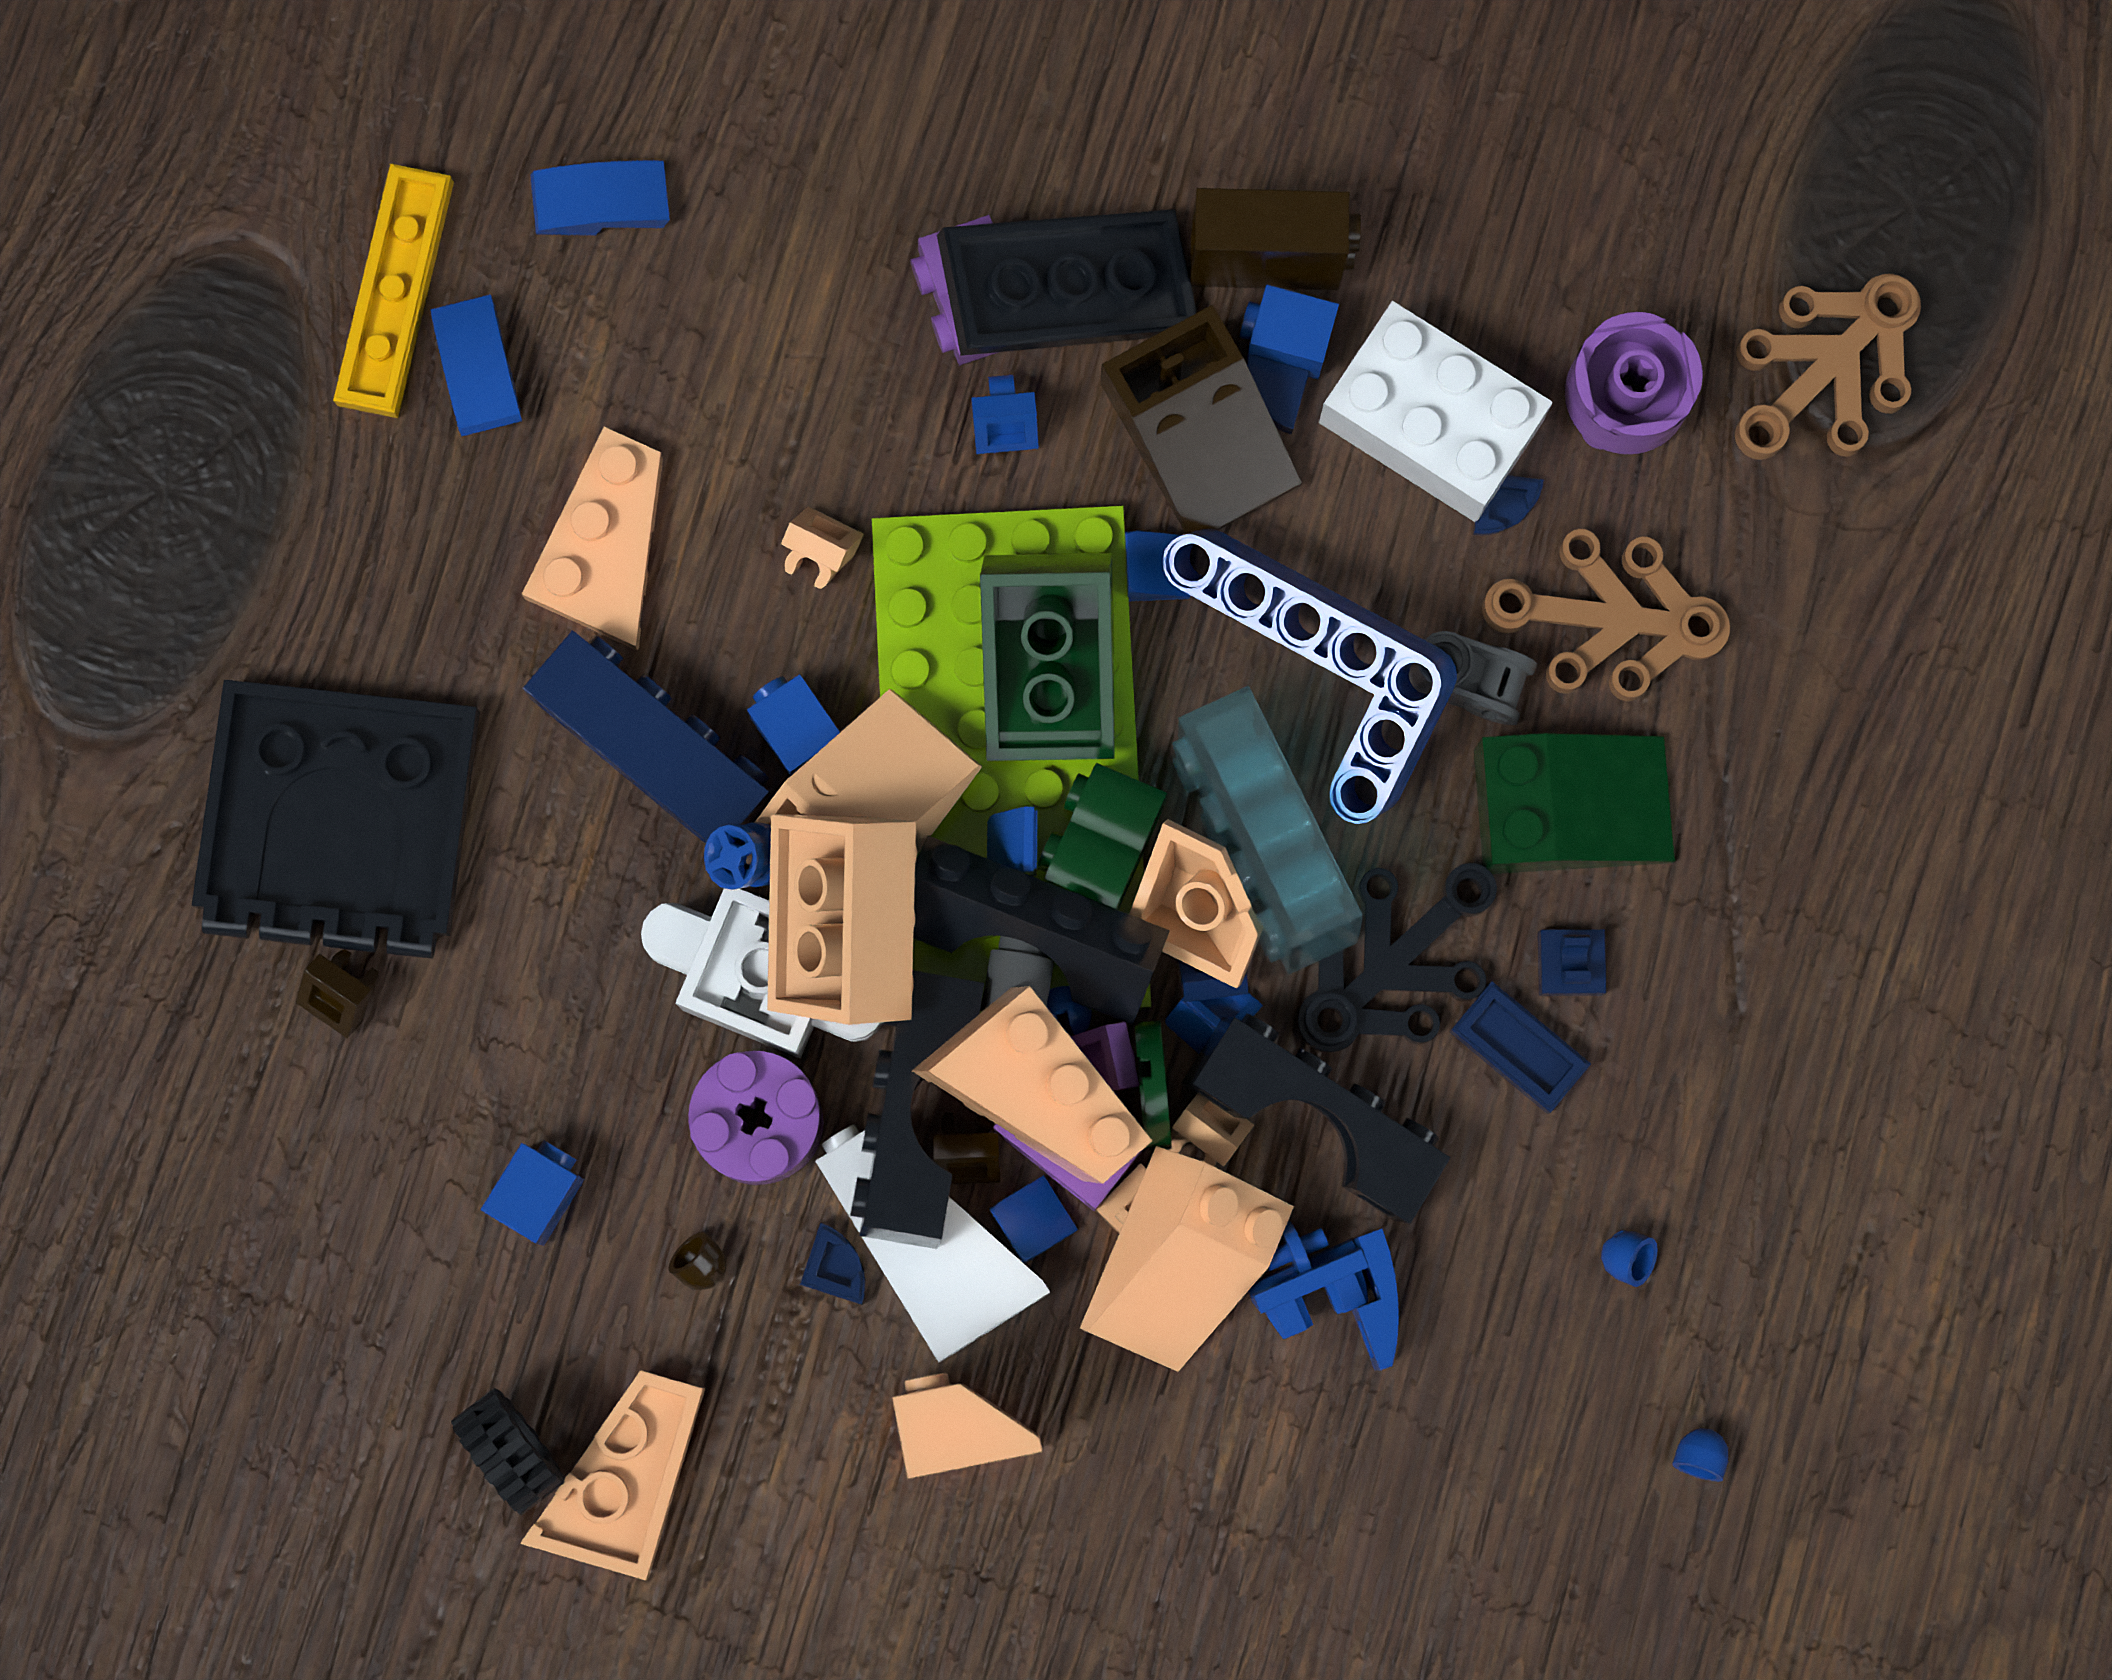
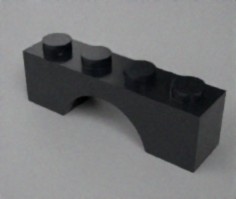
M929 835L915 861L914 939L949 953H953L965 942L983 936H1005L1024 941L1040 949L1059 966L1068 981L1073 1002L1128 1024H1134L1170 930Z
M913 970L914 989L912 993L911 1020L883 1022V1025L895 1027L891 1051L879 1049L872 1088L884 1090L880 1115L868 1113L861 1151L873 1153L869 1179L857 1177L850 1216L862 1218L859 1236L937 1249L942 1240L953 1174L931 1160L915 1137L911 1123V1100L915 1090L924 1079L912 1072V1070L979 1015L984 983Z
M1247 1013L1241 1021L1235 1017H1222L1182 1081V1084L1235 1118L1249 1119L1265 1107L1286 1100L1301 1101L1316 1108L1334 1126L1342 1143L1345 1163L1342 1187L1394 1221L1411 1224L1451 1158L1435 1148L1439 1137L1409 1118H1406L1402 1125L1398 1124L1381 1112L1386 1103L1362 1086L1353 1083L1348 1091L1328 1078L1333 1068L1310 1052L1299 1048L1294 1056L1278 1046L1274 1041L1279 1033L1258 1018Z

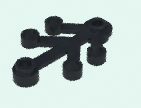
M1466 863L1456 867L1444 882V897L1391 946V902L1398 892L1397 879L1393 873L1384 868H1374L1365 873L1358 886L1360 899L1365 904L1363 972L1345 989L1343 947L1351 937V923L1341 912L1328 911L1321 914L1313 925V940L1319 946L1318 991L1305 999L1299 1009L1297 1019L1299 1032L1305 1042L1318 1051L1332 1053L1350 1046L1358 1034L1403 1036L1408 1042L1418 1045L1432 1040L1439 1031L1440 1019L1436 1011L1427 1005H1414L1405 1012L1362 1009V1007L1381 990L1449 993L1459 1001H1471L1483 992L1486 986V975L1484 970L1474 962L1463 961L1453 967L1416 966L1409 964L1461 915L1466 917L1477 916L1493 903L1496 897L1497 886L1492 873L1484 866L1476 863ZM1374 877L1386 880L1390 887L1389 895L1384 899L1372 898L1367 892L1368 880ZM1471 881L1477 885L1479 898L1476 902L1466 903L1458 897L1457 886L1460 882ZM1327 920L1339 922L1344 930L1343 938L1338 942L1326 941L1320 932L1321 924ZM1469 970L1476 976L1477 987L1473 992L1465 993L1456 987L1454 978L1458 971ZM1326 1009L1336 1011L1341 1018L1339 1030L1332 1033L1323 1031L1317 1022L1318 1014ZM1423 1013L1430 1019L1431 1030L1427 1035L1418 1036L1410 1031L1408 1020L1412 1014Z

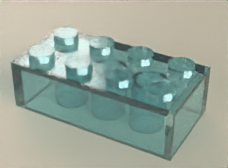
M1249 685L1179 717L1178 740L1172 742L1177 756L1173 758L1175 769L1185 790L1191 793L1198 789L1202 797L1200 803L1204 813L1200 814V818L1209 839L1222 846H1226L1250 903L1253 902L1258 912L1256 917L1262 928L1259 941L1269 961L1272 963L1281 959L1289 975L1358 943L1363 915Z

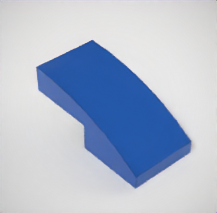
M613 161L575 164L534 170L530 175L536 235H597L603 227L663 228L670 220L664 161Z
M491 294L431 309L430 312L442 366L461 437L521 422L522 416L513 374L506 357L497 310Z
M1379 1229L1353 1239L1356 1248L1360 1247L1369 1266L1364 1271L1375 1301L1355 1308L1352 1312L1374 1370H1383L1393 1366L1399 1325L1398 1293L1394 1267L1383 1229Z

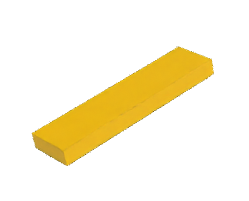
M390 164L333 399L337 406L394 418L399 416L453 190L454 181L449 175Z

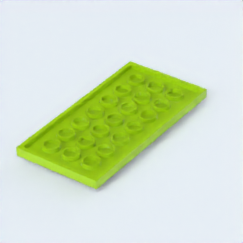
M1123 506L872 518L880 697L889 689L894 690L982 766L931 837L987 858V822L989 817L995 813L1020 807H1034V810H1037V876L1033 877L1044 881L1047 870L1038 867V862L1052 831L1063 835L1071 820L1073 812L1064 809V804L1078 773L1089 777L1095 764L1099 763L1139 781ZM1112 553L1115 759L987 761L980 572L984 555ZM1143 856L1119 908V911L1127 914L1131 911L1144 876ZM983 936L969 940L958 947L953 953L913 938V970L982 982L985 986L991 950H998L1000 936ZM1054 963L1050 989L1069 986L1064 973ZM1150 984L1139 1010L1151 1009Z

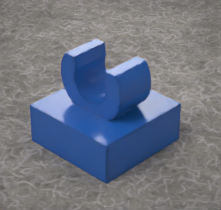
M1013 375L988 377L990 396L971 398L976 454L1039 449L1035 393L1015 394Z

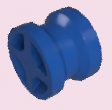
M761 822L744 825L730 824L718 827L711 833L705 844L704 862L706 871L712 881L721 888L730 890L749 886L762 887L770 885L771 825ZM752 854V861L750 864H747L746 858Z

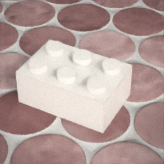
M1392 301L1324 402L1319 423L1475 522L1479 520L1501 484L1536 434L1553 402Z

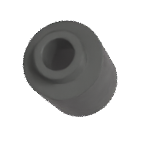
M1000 936L998 950H991L980 1012L984 1011L1010 988L1030 986L1047 1007L1055 962L1033 945L1018 939Z

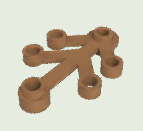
M1883 274L1868 281L1861 292H1815L1806 286H1797L1790 289L1779 305V315L1782 321L1790 327H1806L1815 317L1856 318L1857 320L1842 335H1772L1764 329H1753L1743 336L1737 346L1736 355L1739 363L1748 370H1763L1772 361L1815 362L1771 406H1754L1742 416L1735 429V441L1742 453L1757 460L1768 459L1776 455L1787 442L1790 432L1789 423L1833 379L1835 422L1827 433L1828 446L1835 454L1847 457L1858 453L1866 444L1869 436L1868 427L1862 420L1860 352L1875 337H1877L1880 377L1870 388L1869 398L1871 404L1878 411L1890 414L1899 411L1911 396V385L1904 372L1903 333L1913 326L1921 310L1920 296L1914 285L1902 276ZM1794 298L1803 299L1809 305L1810 313L1806 316L1796 315L1790 309V300ZM1882 298L1892 300L1897 306V314L1894 316L1882 314L1877 306L1878 300ZM1759 341L1764 344L1767 349V357L1756 359L1750 356L1747 351V343ZM1886 383L1895 385L1900 392V400L1891 402L1884 399L1880 391L1881 385ZM1755 426L1764 428L1769 433V443L1766 445L1755 444L1750 439L1749 429ZM1848 426L1854 429L1858 436L1857 443L1847 445L1841 442L1838 437V428Z
M1586 529L1573 530L1565 537L1559 550L1560 558L1565 566L1581 574L1603 603L1532 594L1530 588L1523 582L1515 579H1505L1495 583L1489 589L1482 604V613L1485 621L1492 629L1501 633L1517 632L1529 621L1601 629L1600 632L1574 652L1560 653L1548 665L1546 670L1548 684L1555 691L1565 694L1576 691L1586 679L1588 672L1637 634L1665 638L1638 661H1623L1612 671L1609 677L1610 690L1615 697L1623 701H1634L1640 698L1648 689L1650 681L1682 656L1693 660H1703L1714 656L1724 647L1730 634V622L1725 610L1710 598L1702 596L1689 597L1663 565V551L1657 541L1649 537H1638L1632 540L1623 552L1622 564L1629 575L1635 578H1643L1666 611L1642 608L1599 555L1600 542L1596 535ZM1574 540L1584 541L1590 547V557L1584 560L1574 558L1569 551V543ZM1636 548L1647 549L1653 556V565L1646 568L1639 567L1632 559V551ZM1506 593L1516 595L1521 601V610L1513 614L1505 612L1499 604L1500 596ZM1692 617L1705 619L1709 624V634L1705 637L1693 635L1688 627L1689 619ZM1560 663L1572 664L1577 670V680L1573 683L1560 681L1555 673L1556 666ZM1627 670L1635 672L1640 679L1639 689L1628 691L1622 688L1618 679L1619 674Z

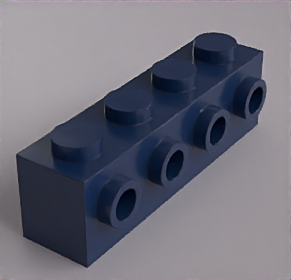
M572 630L522 688L535 704L705 844L710 834L718 827L755 822L772 799L769 791L763 787L769 780V777L741 754L732 762L714 746L721 738L710 727L693 714L685 722L666 707L672 699L670 695L644 674L636 682L617 667L623 660V657L596 634L587 642Z

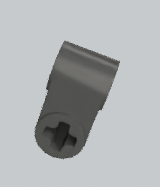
M1440 631L1431 634L1425 639V641L1446 652L1456 666L1457 680L1447 703L1464 708L1478 717L1504 725L1518 724L1520 713L1516 710L1526 677L1535 673L1537 663L1533 659L1516 651L1498 646H1490L1458 635L1455 632ZM1413 663L1409 671L1410 682L1420 693L1429 694L1433 687V678L1430 671L1422 664ZM1502 676H1503V681H1502V684H1501L1499 693H1498V695H1497V691H1498V688H1499V685H1500V682H1501V679H1502Z

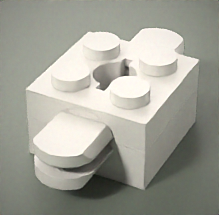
M724 888L712 917L677 903H665L653 909L643 922L641 932L642 943L650 957L659 964L687 975L676 1000V1004L682 1011L800 1059L814 1027L843 1039L856 1042L868 1040L883 1025V1022L847 1025L767 1011L769 900L742 889L730 890Z

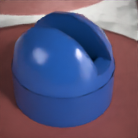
M1069 986L1050 989L1047 1009L1066 1033L1077 1035L1086 1032L1090 1027L1092 1009L1073 1002Z
M1622 1230L1617 1232L1602 1247L1601 1260L1605 1271L1616 1280L1633 1287L1642 1285L1649 1278L1655 1266L1658 1252L1657 1243L1653 1238L1635 1231Z
M1696 1429L1681 1439L1672 1465L1679 1471L1700 1479L1716 1482L1723 1481L1728 1465V1446L1723 1437L1714 1430Z

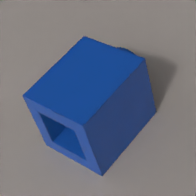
M1266 284L1261 304L1249 301L1239 338L1250 340L1246 360H1248L1249 354L1306 369L1309 370L1308 377L1318 380L1339 304Z
M800 674L789 682L784 676L770 681L753 695L756 704L747 709L751 721L789 776H792L840 733Z
M543 1140L538 1150L521 1143L480 1210L532 1242L544 1246L585 1180L571 1171L577 1159Z

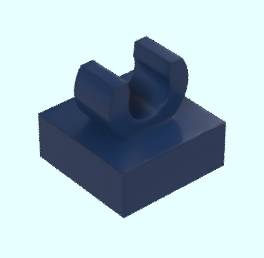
M1605 929L1540 930L1537 933L1539 996H1603L1606 994Z

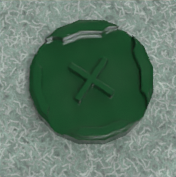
M1161 1021L1138 1022V1026H1135L1143 1127L1146 1134L1152 1140L1146 1148H1149V1151H1154L1156 1146L1172 1149Z

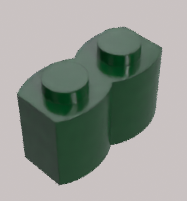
M1099 763L1095 764L1089 777L1078 773L1064 804V809L1073 812L1071 820L1063 835L1052 831L1038 862V867L1047 870L1044 881L1119 910L1164 809L1167 793Z

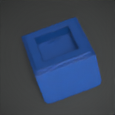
M1125 531L1127 596L1129 602L1190 599L1189 594L1169 582L1164 573L1162 561L1165 549L1170 542L1181 535Z
M1020 807L995 813L989 817L987 822V859L1017 869L1030 876H1037V810H1034V807Z
M1250 993L1185 1002L1183 997L1165 1019V1023L1200 1054L1222 1017H1235L1241 1021L1246 1013L1254 1016L1263 1005Z
M1044 1175L989 1208L1024 1264L1078 1231Z

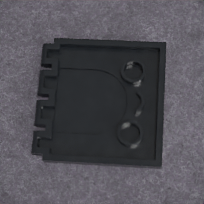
M224 680L191 906L197 909H204L202 918L203 934L248 939L251 935L254 915L261 916L259 927L260 940L312 946L315 940L317 922L325 923L323 932L324 947L375 953L378 948L380 929H387V954L433 959L437 935L450 936L480 716L479 709L472 706Z

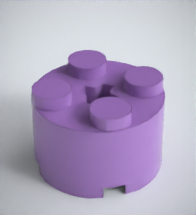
M1646 312L1620 314L1604 321L1584 341L1566 378L1565 401L1572 422L1589 446L1619 454H1639L1653 450L1667 442L1678 431L1692 410L1702 386L1703 372L1700 356L1690 338L1684 332L1681 334L1675 328L1665 323L1666 319ZM1624 376H1630L1633 385H1643V390L1641 392H1634L1631 386L1624 385L1622 383Z
M745 1051L729 1054L714 1064L702 1076L695 1087L688 1114L691 1139L705 1161L726 1177L748 1185L775 1183L790 1177L804 1168L819 1146L824 1124L821 1103L809 1079L789 1060L764 1051ZM760 1102L767 1103L765 1113L773 1119L771 1126L768 1129L757 1127L753 1135L746 1134L748 1124L741 1119L745 1108L755 1110Z

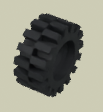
M493 1388L451 1420L454 1432L460 1438L459 1441L463 1448L470 1453V1458L476 1467L482 1470L485 1479L490 1485L493 1484L498 1495L504 1501L506 1500L509 1506L515 1512L517 1511L519 1515L526 1513L565 1483L564 1475L559 1471L561 1469L550 1456L551 1453L547 1447L539 1440L538 1434L533 1428H530L524 1416L519 1410L516 1411L512 1402L507 1397H504L498 1389Z

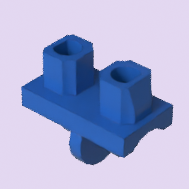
M1289 1221L1281 1237L1284 1244L1277 1247L1268 1270L1271 1271L1292 1262V1265L1258 1279L1248 1291L1254 1306L1261 1314L1265 1313L1279 1335L1285 1339L1305 1331L1313 1325L1302 1296L1317 1289L1325 1288L1333 1310L1337 1314L1346 1313L1367 1304L1369 1299L1361 1270L1369 1266L1360 1247L1356 1248L1351 1239L1308 1257V1254L1329 1246L1322 1228L1299 1237L1293 1224Z

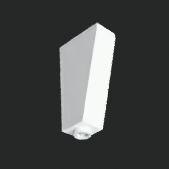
M851 1125L822 1144L827 1154L816 1160V1163L860 1233L862 1218L850 1216L857 1177L869 1179L873 1153L861 1151L864 1131L859 1133L856 1126ZM950 1197L948 1199L942 1240L937 1249L861 1236L938 1362L947 1359L1050 1294L1042 1279Z

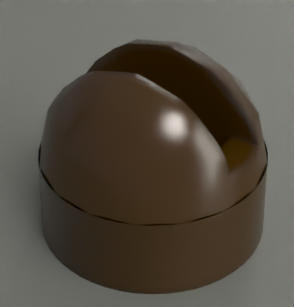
M703 1232L696 1233L684 1241L676 1250L669 1263V1272L692 1290L710 1289L716 1285L711 1279L715 1272L721 1275L725 1274L726 1257L720 1247Z

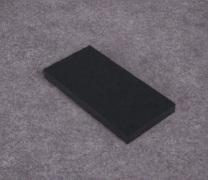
M1175 209L943 227L937 234L961 356L1149 339L1197 313Z

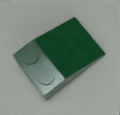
M1112 553L984 555L980 572L987 761L1115 759Z
M1543 733L1482 737L1475 747L1474 762L1482 864L1492 874L1669 864L1675 862L1664 736Z

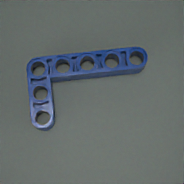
M1203 529L1181 535L1172 540L1165 549L1162 561L1164 573L1169 582L1175 587L1374 694L1332 781L1329 792L1330 802L1336 814L1345 821L1354 824L1367 823L1393 808L1399 800L1454 690L1457 672L1452 658L1437 646L1221 531ZM1194 544L1200 545L1209 556L1210 566L1205 576L1196 572L1190 563V552ZM1249 573L1256 575L1264 585L1265 596L1261 605L1254 604L1245 594L1244 582ZM1303 603L1313 606L1320 615L1321 624L1316 635L1308 633L1299 622L1298 614ZM1358 632L1369 636L1376 645L1377 654L1373 664L1361 661L1354 651L1353 643ZM1413 663L1422 664L1429 669L1433 678V687L1429 694L1420 693L1412 686L1409 671ZM1386 719L1395 721L1401 726L1405 735V743L1402 750L1391 748L1384 741L1381 729ZM1357 776L1366 777L1375 785L1378 796L1375 805L1366 804L1358 798L1354 786Z

